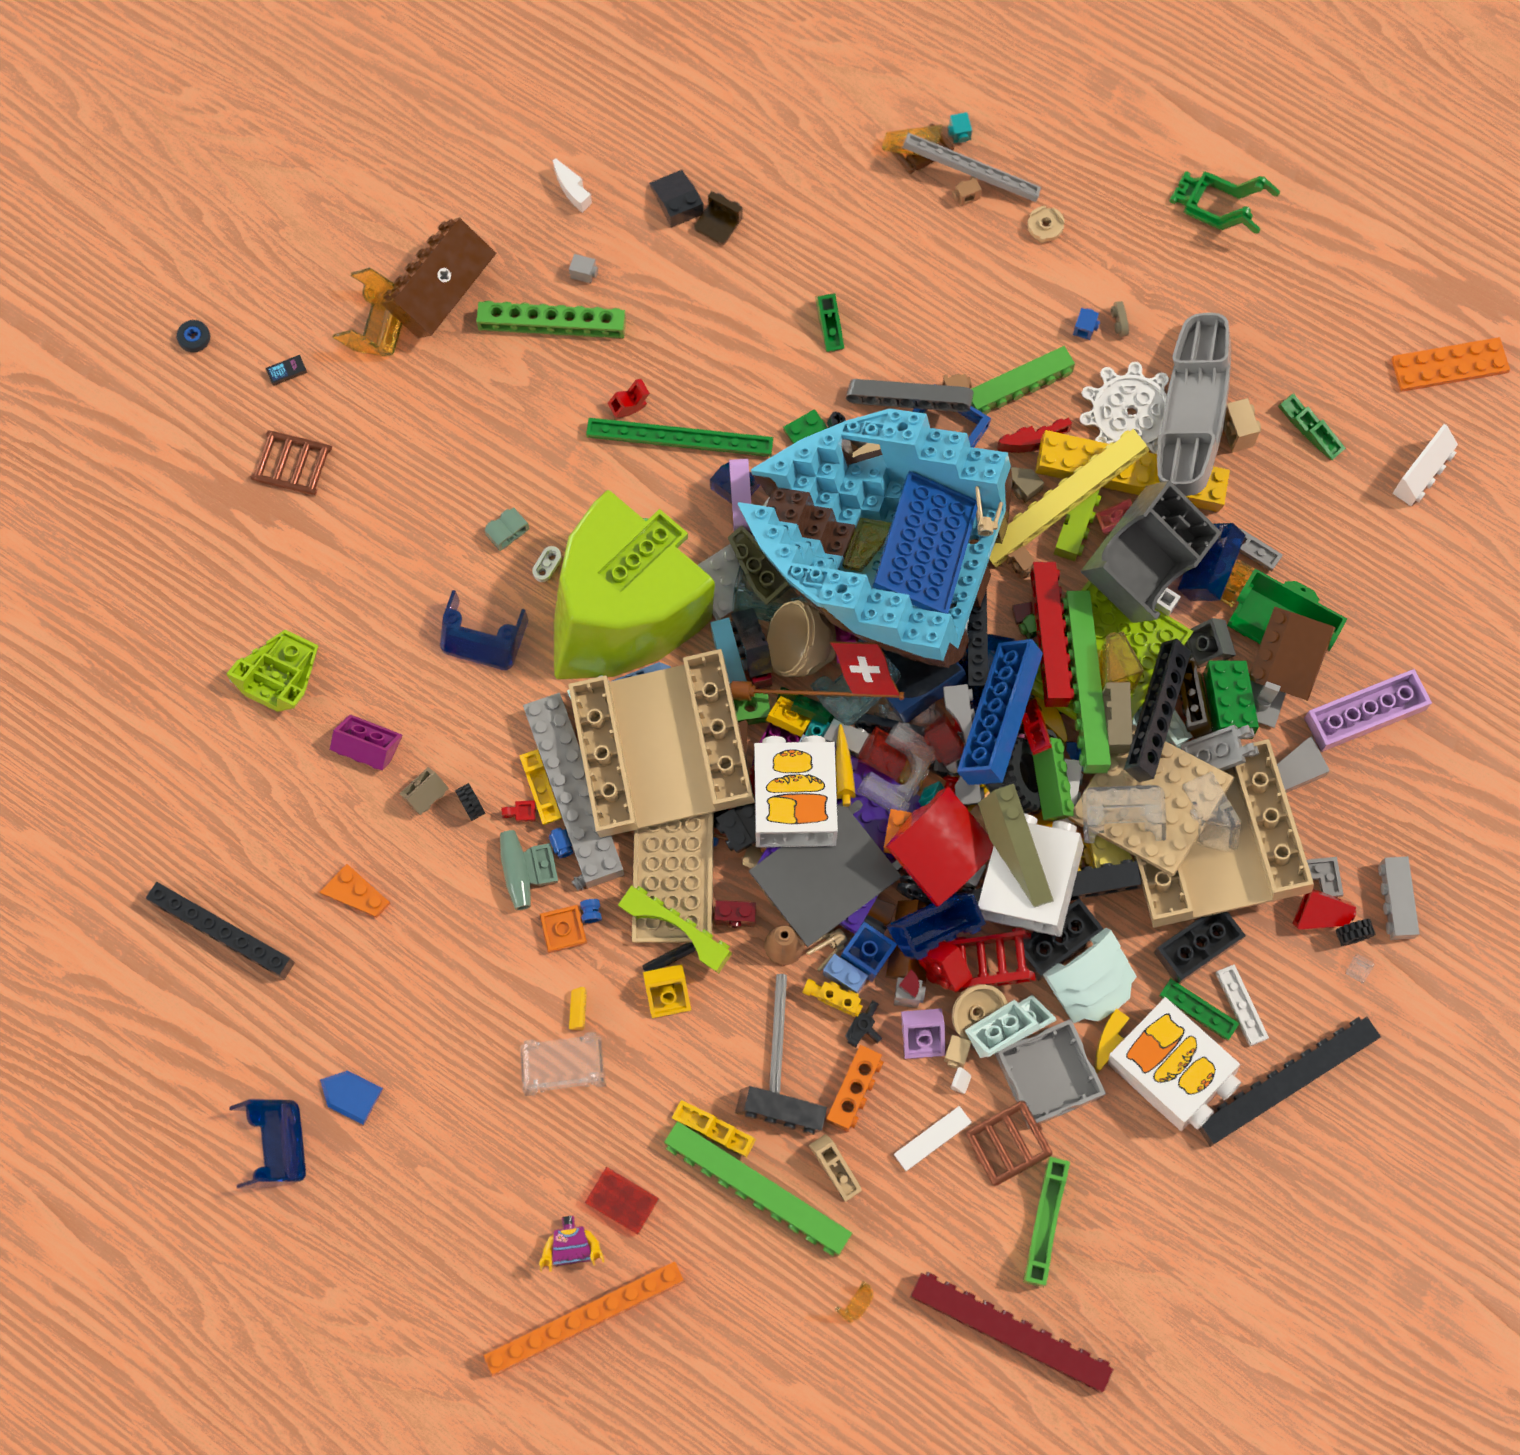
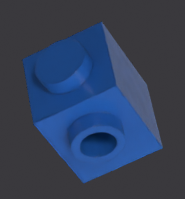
M1081 308L1073 335L1091 340L1093 331H1098L1100 321L1097 320L1099 313L1092 309Z

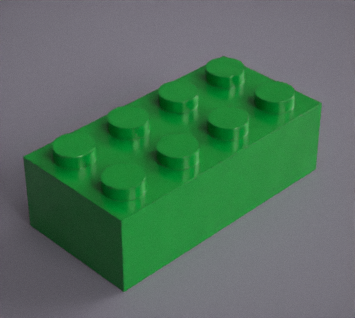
M1208 661L1203 676L1213 732L1232 725L1237 726L1238 729L1249 725L1250 729L1253 728L1254 734H1256L1259 725L1247 661Z

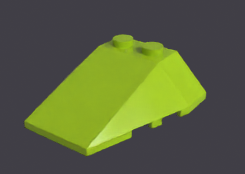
M284 630L266 641V644L261 648L252 650V653L244 659H238L226 674L244 696L277 712L294 709L305 695L318 645Z

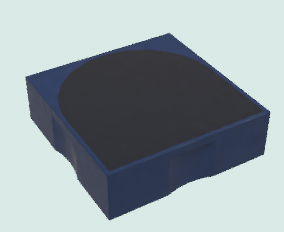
M882 649L891 677L899 693L904 692V700L888 697L886 699L889 706L903 723H908L927 710L934 702L943 698L944 687L964 685L968 682L965 670L958 662L950 665L949 668L914 661Z

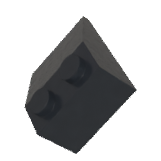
M683 170L649 183L671 228L703 214L704 204L696 188Z

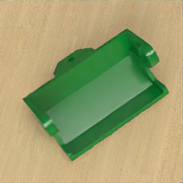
M1254 569L1236 600L1239 605L1227 626L1260 645L1273 609L1278 607L1335 627L1327 649L1329 652L1344 627L1347 618L1318 603L1320 599L1315 591L1298 581H1285L1283 584Z

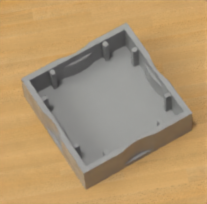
M1071 1019L1048 1028L1035 1037L1015 1042L995 1053L1016 1102L1025 1101L1035 1121L1040 1122V1124L1101 1099L1106 1094L1094 1067L1086 1057L1083 1043Z

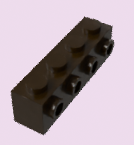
M1191 658L1187 664L1179 695L1184 703L1182 711L1187 719L1185 721L1187 732H1191L1194 738H1199L1213 733L1201 669L1195 658Z

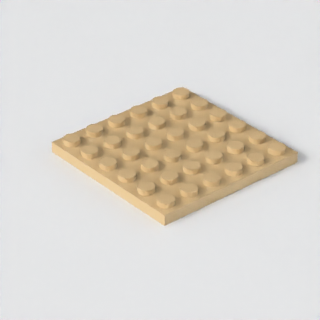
M1132 724V734H1135V730H1136V727H1137V726H1135V725H1133V724ZM1165 741L1155 778L1138 782L1124 770L1129 753H1110L1111 766L1108 772L1095 774L1073 809L1074 816L1068 817V820L1174 877L1230 787L1234 777Z

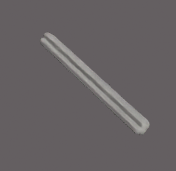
M785 974L776 975L769 1091L778 1094L780 1093L787 985V975Z

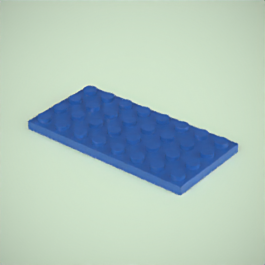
M909 470L872 587L878 590L907 594L910 596L912 605L918 608L948 614L977 513V501Z

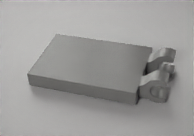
M1232 725L1181 744L1183 751L1222 771L1246 763L1245 757L1259 754L1258 747H1254L1253 743L1242 747L1240 739H1249L1255 736L1253 728L1250 729L1249 725L1239 729L1237 726Z

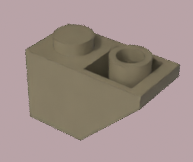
M1011 467V488L1018 499H1022L1026 503L1043 490V480L1032 469Z

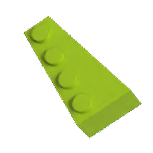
M1099 490L1067 513L1054 555L1072 561L1076 560L1077 555L1081 556L1085 546L1081 544L1082 540H1087L1090 531L1087 525L1089 522L1093 523L1096 512H1093L1094 506L1098 507L1101 496L1098 495Z

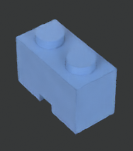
M835 953L823 969L824 976L839 984L845 990H851L857 994L868 979V975Z

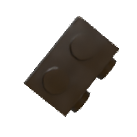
M711 191L708 195V207L696 222L694 229L724 245L743 219V208L739 203L732 202L722 194Z

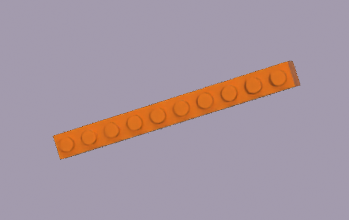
M674 1261L483 1356L491 1374L496 1376L685 1283Z

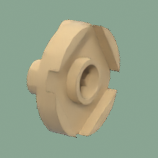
M1041 206L1034 209L1030 214L1027 223L1028 231L1040 243L1053 241L1063 232L1064 217L1059 210L1053 207L1050 209L1046 208L1047 206ZM1043 221H1045L1046 223L1049 222V226H1043Z

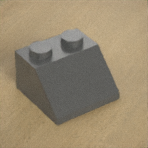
M1211 618L1191 628L1193 633L1185 646L1191 651L1189 659L1195 658L1199 667H1205L1208 661H1226L1236 656L1225 620Z

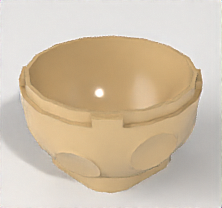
M800 600L791 601L783 604L775 612L768 627L766 641L769 645L772 668L776 674L785 677L812 675L835 658L836 652L830 644V641L836 642L835 625L829 622L824 615L809 603Z

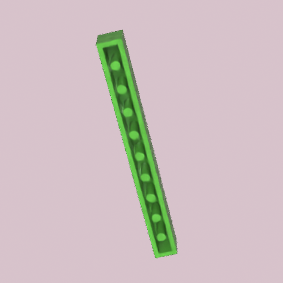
M1067 591L1061 603L1064 604L1065 610L1063 619L1066 621L1067 632L1065 636H1067L1069 644L1067 653H1069L1071 661L1069 671L1072 672L1073 684L1071 688L1074 689L1075 696L1073 711L1077 713L1075 729L1076 731L1079 730L1077 746L1081 748L1079 764L1083 766V773H1107L1111 766L1091 595L1090 591Z
M677 1121L664 1141L667 1151L675 1156L679 1153L685 1157L683 1161L692 1167L696 1164L702 1168L700 1172L711 1178L713 1175L718 1178V1183L726 1189L732 1187L736 1190L735 1194L743 1200L749 1198L754 1202L753 1206L761 1211L766 1209L771 1212L770 1217L780 1223L782 1220L789 1224L788 1228L797 1234L802 1232L806 1235L805 1239L814 1245L819 1243L824 1246L823 1251L827 1254L839 1256L850 1239L852 1232Z

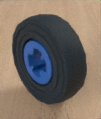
M189 320L180 325L176 337L179 345L185 351L199 352L208 346L211 335L208 327L203 322ZM194 333H195V334H196V335H195L196 338L191 339V337H192L191 334H194Z

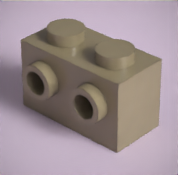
M427 767L399 794L414 811L421 815L423 812L428 811L437 799L443 797L449 788L436 772Z

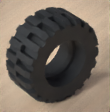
M1017 737L1003 783L986 784V788L991 793L996 789L1014 784L1025 814L1041 809L1033 754L1029 742L1025 738Z

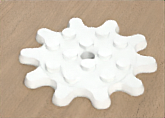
M1138 362L1130 363L1128 372L1123 376L1117 375L1110 367L1103 368L1100 375L1104 385L1098 389L1087 386L1082 390V396L1093 404V409L1080 416L1081 424L1084 426H1096L1100 430V434L1095 441L1108 444L1111 442L1115 443L1125 431H1131L1134 428L1150 451L1157 454L1158 438L1161 435L1167 398L1164 387L1169 381L1168 375L1161 372L1153 378H1146L1143 376L1142 366ZM1133 408L1137 414L1128 415L1127 409Z

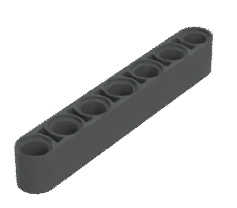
M852 379L849 383L846 400L854 404L968 412L971 408L974 392L970 388L958 386Z

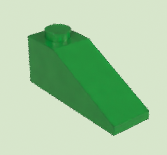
M836 294L815 296L826 352L844 349Z

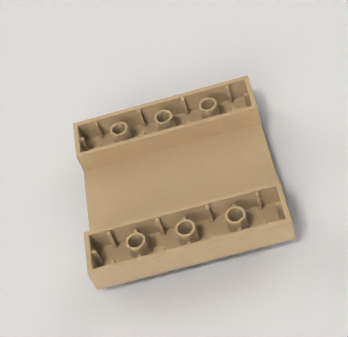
M721 649L683 657L684 665L611 682L607 675L568 684L595 828L600 838L755 803L727 668Z
M1269 739L1253 743L1254 747H1258V755L1245 757L1246 763L1224 770L1225 773L1232 775L1234 780L1218 806L1230 801L1242 821L1241 831L1229 836L1217 816V806L1174 877L1134 856L1138 864L1141 885L1153 928L1307 894L1313 891V879Z

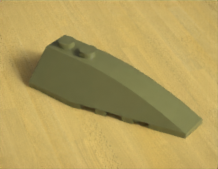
M1011 784L994 790L978 803L990 841L1034 908L1053 902L1054 900L1015 785Z

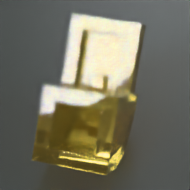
M1238 559L1219 590L1216 599L1233 607L1255 568Z

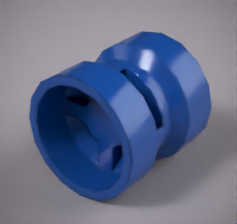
M587 899L580 902L581 909L583 910V923H596L602 920L601 913L599 912V899Z

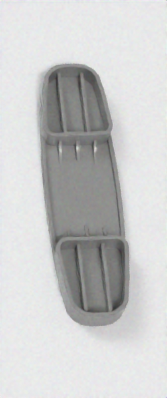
M1199 313L1189 317L1182 326L1173 353L1174 367L1165 403L1161 435L1158 438L1157 469L1159 482L1170 480L1185 496L1195 495L1206 487L1213 469L1223 430L1230 384L1231 336L1228 320L1219 313Z

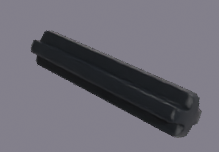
M693 942L685 943L643 964L642 968L644 972L661 969L697 950Z

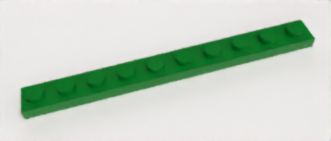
M598 418L588 419L586 432L587 438L772 457L774 437Z

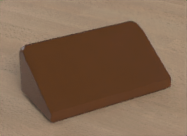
M877 898L868 915L889 927L896 905Z

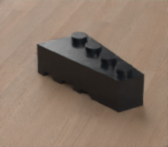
M754 608L731 613L732 621L730 623L733 632L736 633L734 634L736 645H740L738 647L740 658L744 657L742 659L744 671L748 670L750 678L773 672L769 645L765 640L764 633H762V628Z
M748 1086L740 1090L735 1113L752 1119H761L770 1124L784 1125L783 1127L788 1129H803L804 1133L815 1135V1132H821L823 1129L827 1107Z

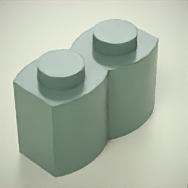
M512 508L505 510L499 519L490 521L484 531L488 539L501 551L514 540L524 535L529 530V525L518 511Z

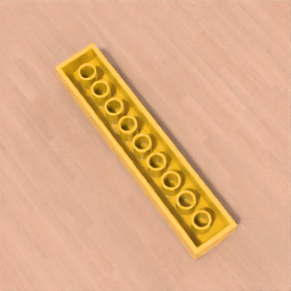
M1045 430L1041 438L1035 473L1061 479L1070 478L1078 467H1084L1089 463L1091 457L1105 451L1108 443ZM1147 452L1105 484L1103 488L1140 495L1146 486L1160 483L1157 469V454ZM1213 466L1206 487L1201 492L1186 497L1197 508L1219 512L1225 505L1230 470Z

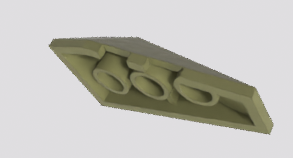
M742 525L728 537L752 591L765 605L780 598L791 588L764 556L755 538Z

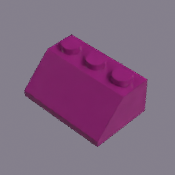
M350 714L333 730L329 750L383 771L391 762L402 739V734Z

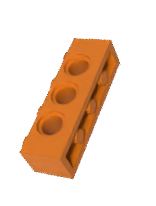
M862 1045L859 1046L826 1122L849 1132L850 1127L855 1128L859 1119L856 1116L858 1109L863 1110L867 1098L864 1096L867 1090H872L876 1081L872 1079L875 1071L879 1073L884 1063L881 1061L882 1054ZM867 1066L870 1069V1073L862 1075L859 1073V1068ZM857 1084L862 1088V1091L859 1094H854L851 1092L850 1087ZM850 1103L854 1109L847 1113L843 1111L842 1105Z

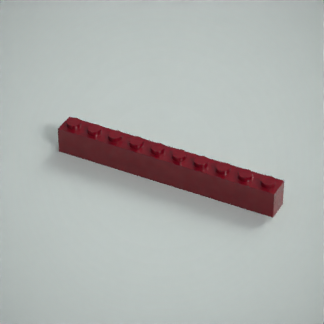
M932 1273L920 1274L910 1298L1099 1393H1104L1114 1370L1109 1367L1110 1363L1102 1358L1095 1360L1090 1357V1352L1081 1348L1077 1351L1071 1348L1072 1344L1061 1338L1057 1341L1051 1338L1052 1334L1044 1329H1041L1039 1332L1032 1328V1323L1023 1319L1019 1322L1013 1319L1014 1315L1006 1310L999 1312L994 1309L995 1305L985 1300L981 1303L975 1300L976 1296L967 1291L961 1293L956 1290L957 1286L947 1281L943 1284L937 1281L938 1277Z

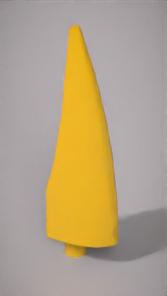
M839 724L835 757L836 799H842L843 806L848 807L851 805L850 798H856L855 784L846 736L842 724Z

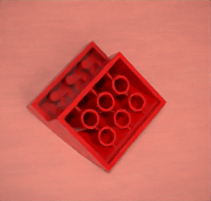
M949 787L939 791L929 804L913 811L886 845V848L936 907L940 906L960 889L991 857L994 847L988 833Z

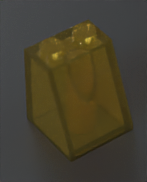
M1123 631L1119 633L1112 632L1105 637L1098 654L1102 692L1106 682H1130V690L1136 689L1144 669Z

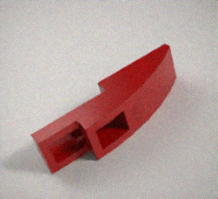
M1069 417L1064 420L1061 418L1048 427L1042 426L1038 428L1036 432L1033 426L1028 428L1022 427L1014 434L1002 436L998 441L997 449L998 451L1008 453L1039 451L1041 438L1045 430L1065 434L1070 432L1072 422Z

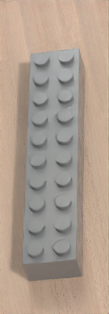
M560 693L523 705L586 887L590 888L624 876L623 867L611 835L600 838L596 832L581 750Z

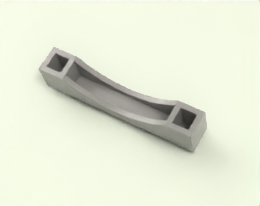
M967 684L944 687L945 709L959 724L966 745L972 721L975 717L974 709H970L969 702L973 701L972 689H968ZM960 777L955 785V794L964 806L976 805L981 799L985 798L984 788L980 787L979 784L968 785Z

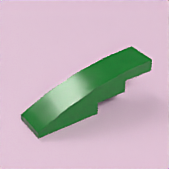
M1294 393L1278 405L1292 424L1330 460H1333L1346 449L1323 419L1319 420L1309 406L1304 407Z

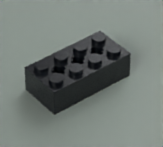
M1079 898L1068 907L1061 934L1063 939L1061 943L1055 940L1056 937L1060 938V936L1037 931L1031 933V938L1023 939L1025 964L1030 971L1035 973V978L1040 981L1044 978L1043 974L1057 963L1063 964L1090 944L1092 942L1090 939L1104 928ZM1072 926H1073V927L1077 926V927H1078V930H1077V931H1073V930L1071 929V927H1072ZM1040 948L1047 950L1045 955L1039 952Z
M1228 911L1199 918L1157 947L1154 954L1173 980L1180 984L1240 943L1246 935ZM1217 931L1219 935L1215 936L1212 932ZM1201 942L1203 946L1198 947L1196 943ZM1185 953L1187 957L1182 958L1180 954Z

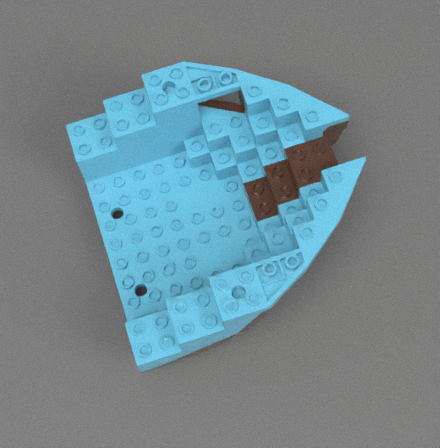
M886 409L844 421L805 437L751 469L755 481L762 486L770 498L766 506L741 502L737 504L764 556L798 595L801 593L813 608L824 615L835 626L865 642L878 644L881 649L914 661L949 668L950 665L955 664L964 656L969 641L965 628L972 607L981 606L991 577L988 561L994 543L1002 544L1008 527L1012 487V470L1008 452L973 448L970 446L967 433L930 428L928 417L925 413ZM850 440L879 444L881 449L852 458L853 452ZM909 470L975 500V487L978 486L983 517H990L993 522L999 503H1003L998 520V529L993 530L991 536L978 535V525L975 516L951 602L957 605L949 609L948 614L918 608L912 605L910 596L907 594L878 590L872 587ZM973 539L979 540L976 544H970V541Z

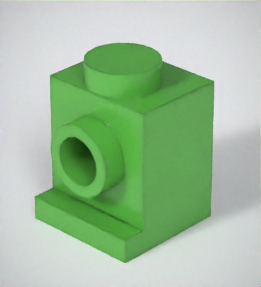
M1034 614L1026 616L1022 624H1019L1021 634L1025 635L1027 639L1037 636Z

